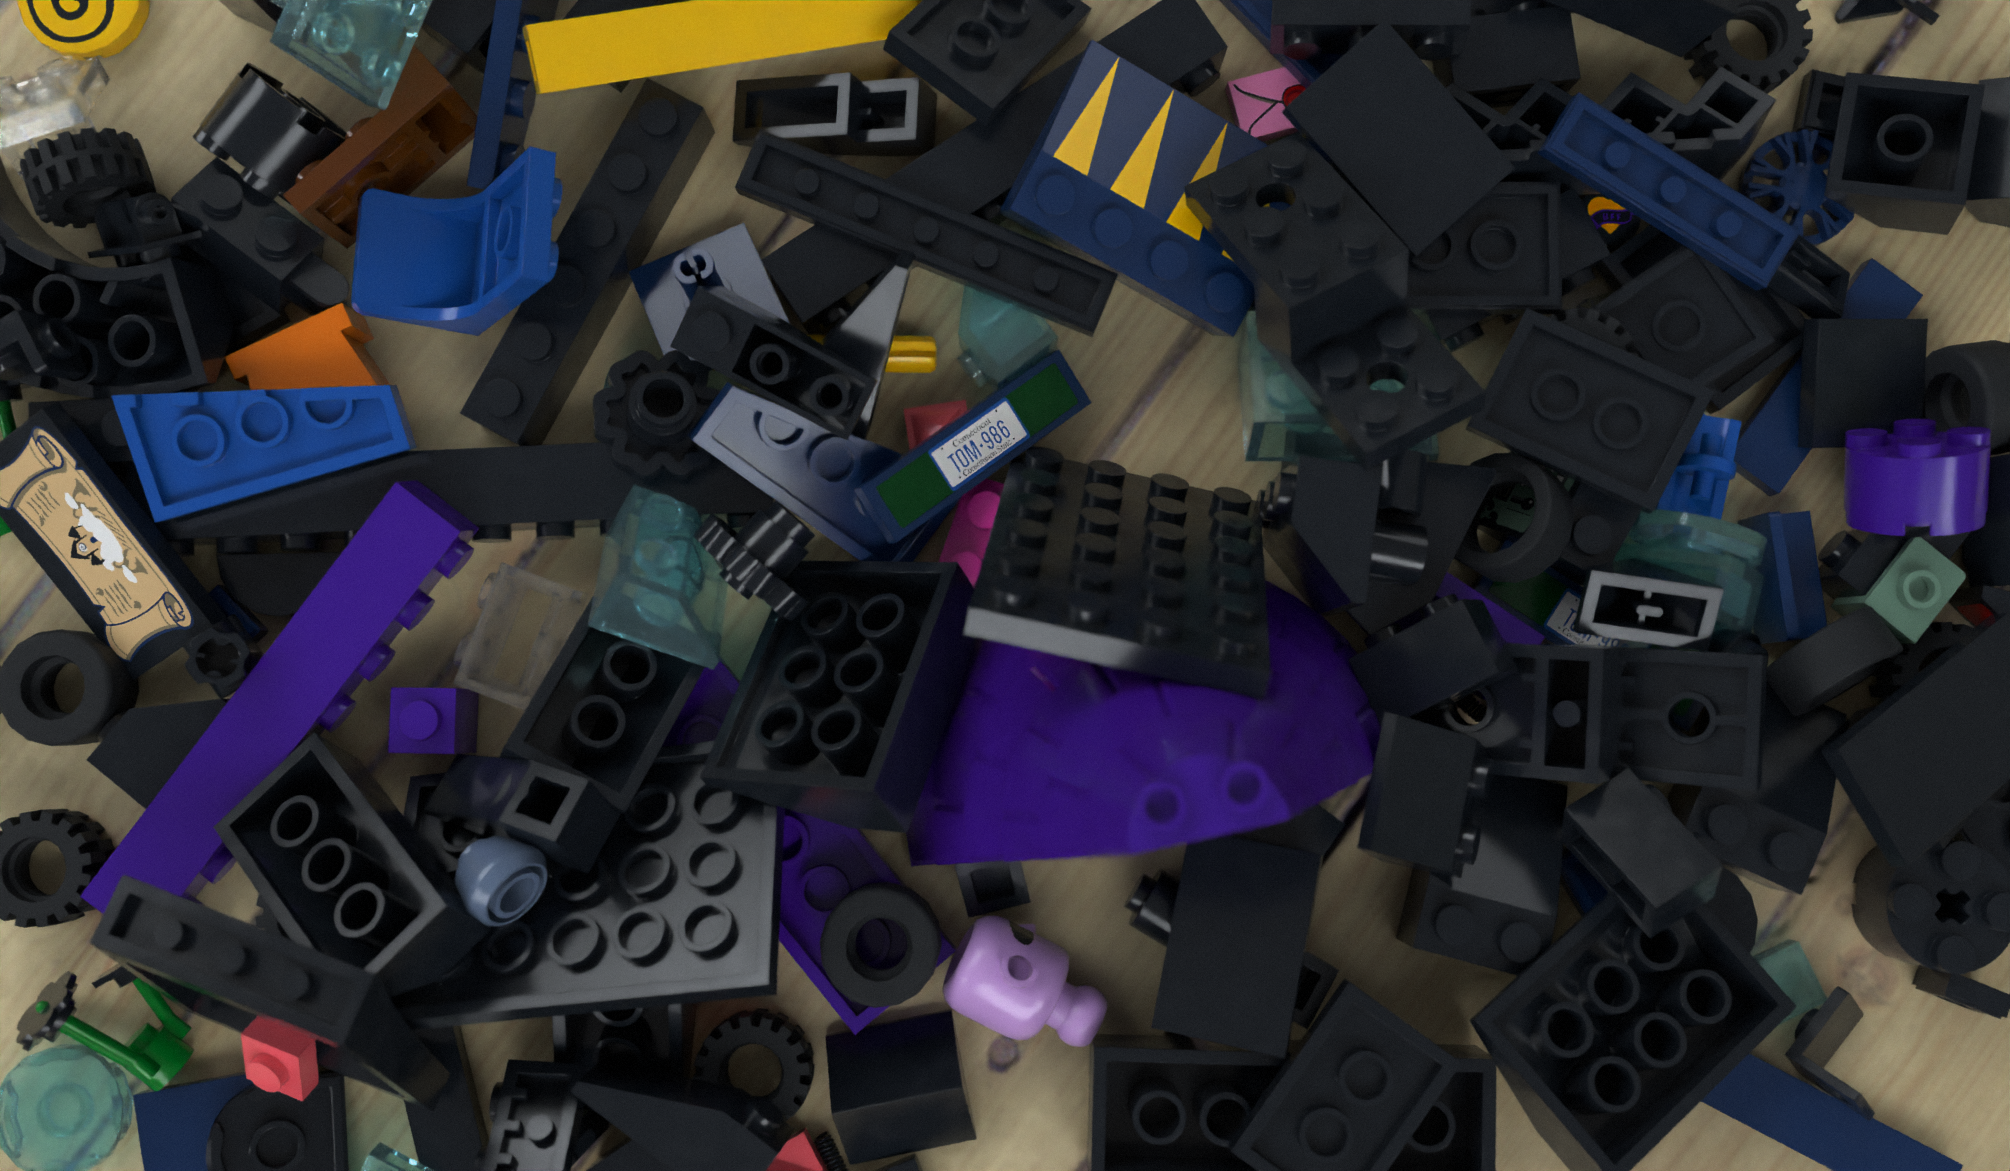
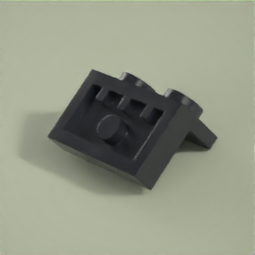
M508 1059L504 1080L495 1084L490 1098L489 1115L493 1125L488 1146H482L479 1149L473 1171H571L585 1103L572 1094L571 1090L590 1071L587 1065Z

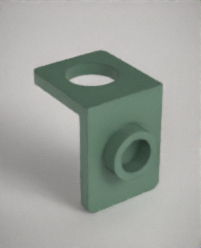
M1913 537L1908 539L1866 595L1836 598L1831 608L1843 617L1860 608L1871 606L1900 644H1916L1963 583L1966 574L1923 538Z

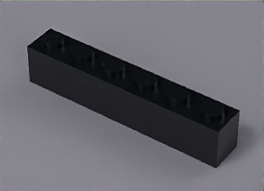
M649 78L646 79L556 240L559 248V259L553 279L520 304L460 414L519 446L543 444L632 283L628 271L640 267L715 134V130L704 107Z

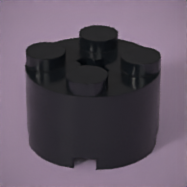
M247 62L202 120L193 138L217 157L227 161L231 156L235 161L244 166L245 168L241 172L240 177L254 189L273 200L278 195L290 204L283 194L295 185L296 177L300 171L314 161L324 160L344 142L347 132L303 97L299 99L281 88L283 86L282 82Z
M1951 840L1944 849L1925 852L1911 865L1890 867L1877 845L1864 856L1856 868L1853 883L1857 884L1856 905L1851 904L1853 919L1865 940L1885 956L1939 972L1962 975L1990 964L2003 953L2010 943V875L1992 854L1977 845L1960 840Z

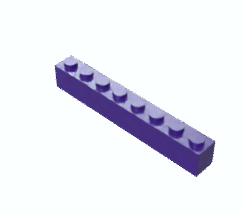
M418 480L395 482L80 897L104 914L124 874L202 905L203 903L196 897L207 882L217 883L237 862L214 829V826L314 732L321 735L325 729L331 733L347 719L357 704L350 696L364 678L371 682L388 666L396 653L389 646L403 627L408 631L412 630L428 614L435 602L429 594L443 576L451 579L468 562L474 552V548L468 543L479 530V527Z

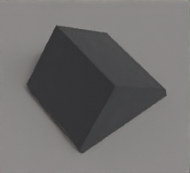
M952 1009L865 1026L856 1035L851 1030H846L825 1036L831 1113L850 1165L977 1139Z

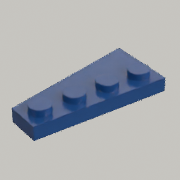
M397 385L111 395L155 523L178 518L417 448Z

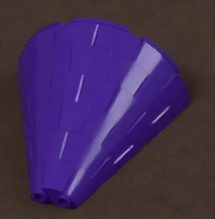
M1266 580L1271 674L1263 699L977 637L910 827L906 833L911 867L932 864L950 865L992 861L1012 862L1135 855L1288 820L1302 811L1338 794L1339 791L1358 783L1359 779L1371 774L1373 771L1381 726L1375 711L1372 710L1365 691L1361 687L1348 661L1357 653L1351 647L1352 645L1322 615L1318 614L1294 595Z

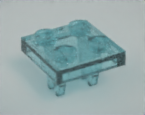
M270 0L283 9L270 42L364 104L386 110L432 0Z

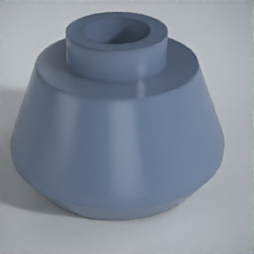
M493 836L488 839L477 840L463 851L458 860L455 884L463 905L471 916L487 926H501L521 917L538 900L547 881V863L544 853L537 847L504 836Z

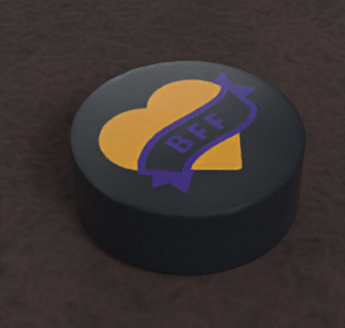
M1603 194L1585 195L1581 199L1609 251L1623 245L1637 232L1641 218Z

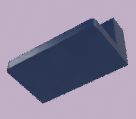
M1776 511L1738 520L1737 524L1754 634L1759 637L1761 644L1806 639L1827 626L1810 511L1785 514Z

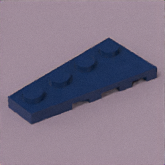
M496 0L466 186L486 189L525 151L523 145L530 116L535 105L536 89L522 28L529 24L554 21L559 0Z
M729 382L724 385L687 435L696 444L860 561L913 562L960 499L955 500L897 543L889 544L854 489L904 454L853 433L849 440L846 441L770 399Z

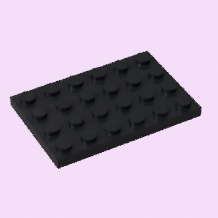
M1030 447L1011 460L969 605L964 634L1263 699L1271 668L1262 520L1258 516L1256 500H1252L1250 495L1235 488L1218 487L1214 491L1191 487L1186 480L1171 474L1159 473L1152 475L1150 478L1127 473L1123 466L1114 462L1094 460L1089 464L1064 459L1060 452L1050 448Z
M714 741L661 747L624 814L620 813L617 822L588 874L546 858L547 881L545 888L535 904L525 914L508 924L489 926L491 930L440 980L390 998L407 1025L412 1030L777 995L785 808L705 784L699 776ZM446 772L410 776L404 817L455 882L458 860L463 851L473 842L490 837L433 817L423 811Z

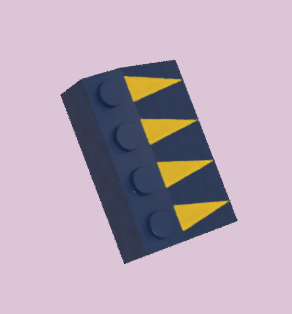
M1090 40L998 213L1073 256L1117 273V281L1214 336L1234 337L1255 299L1254 285L1187 207L1184 186L1268 145L1094 40ZM1272 202L1263 207H1272L1282 211L1291 205L1284 202Z

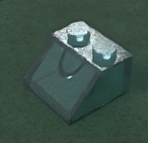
M633 485L605 537L588 626L714 670L720 656L728 583L719 575L724 569L722 564L709 554L693 536L694 532L703 523L695 507L679 502L671 496L658 494Z

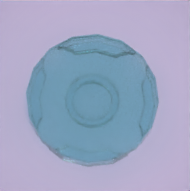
M1654 510L1650 515L1641 511L1629 532L1631 540L1639 544L1638 546L1642 549L1692 563V560L1699 561L1700 558L1717 560L1716 564L1721 565L1720 568L1751 569L1761 565L1767 538L1757 531L1735 523L1702 515L1668 510Z
M60 1044L25 1057L6 1075L0 1087V1147L17 1167L25 1171H87L102 1164L111 1155L110 1153L115 1150L118 1142L124 1139L131 1125L133 1096L126 1075L115 1062L109 1063L103 1056L96 1054L98 1052L85 1045Z

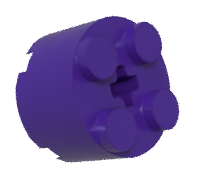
M1902 419L1894 421L1893 434H1888L1886 430L1873 428L1846 431L1844 466V510L1846 511V524L1854 529L1865 532L1905 536V526H1930V536L1961 534L1984 527L1988 510L1991 430L1984 427H1956L1948 429L1947 432L1936 431L1935 420Z

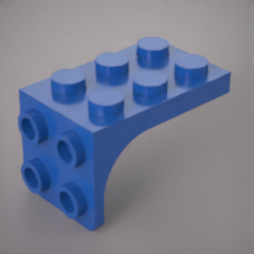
M529 146L484 191L469 197L429 199L379 189H368L359 199L351 296L353 309L365 316L479 336L550 282L555 275L559 259L558 244L551 241L552 218L556 216L559 210L563 190L561 179L555 177L556 152Z

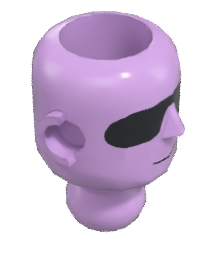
M999 916L981 917L968 929L951 960L942 990L945 1001L953 1010L1005 1037L1015 1040H1028L1038 1034L1046 1024L1056 1030L1063 1042L1076 1047L1088 1046L1103 1022L1108 1006L1105 996L1098 989L1087 985L1076 987L1066 982L1069 970V956L1063 947L1037 935L1034 924L1017 925Z

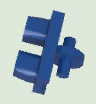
M1703 414L1655 510L1649 515L1650 521L1709 535L1719 532L1729 480H1733L1736 474L1737 464L1733 461L1742 421Z

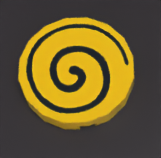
M17 0V4L24 25L40 43L71 60L88 61L84 57L92 58L100 55L103 58H107L120 53L140 34L148 18L150 1Z

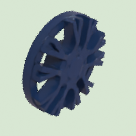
M1803 129L1799 132L1789 131L1768 140L1752 153L1742 169L1738 192L1755 202V199L1770 196L1774 206L1777 208L1772 214L1780 219H1783L1784 215L1792 216L1789 224L1801 231L1800 236L1812 245L1817 246L1840 233L1854 218L1855 213L1824 196L1827 179L1824 171L1829 168L1833 142L1818 135L1819 131L1816 130L1808 132V129ZM1793 145H1798V163L1795 160ZM1813 148L1827 156L1823 164L1819 165L1813 161ZM1775 150L1783 162V170L1776 169L1765 161L1763 157L1768 152ZM1753 177L1770 179L1773 182L1771 185L1753 183ZM1821 204L1837 217L1835 221L1820 207ZM1807 214L1813 218L1819 231L1818 234L1803 236L1804 215Z

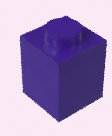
M391 687L388 753H477L479 690Z

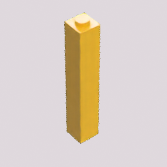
M691 0L525 25L522 30L536 93L544 94L886 40L889 31L922 0Z

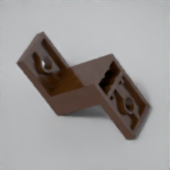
M285 0L382 107L373 117H366L355 123L346 133L344 142L324 160L314 161L303 168L296 177L295 185L283 194L301 216L347 249L356 242L359 199L368 189H379L409 196L474 139L477 115L392 21L414 0Z

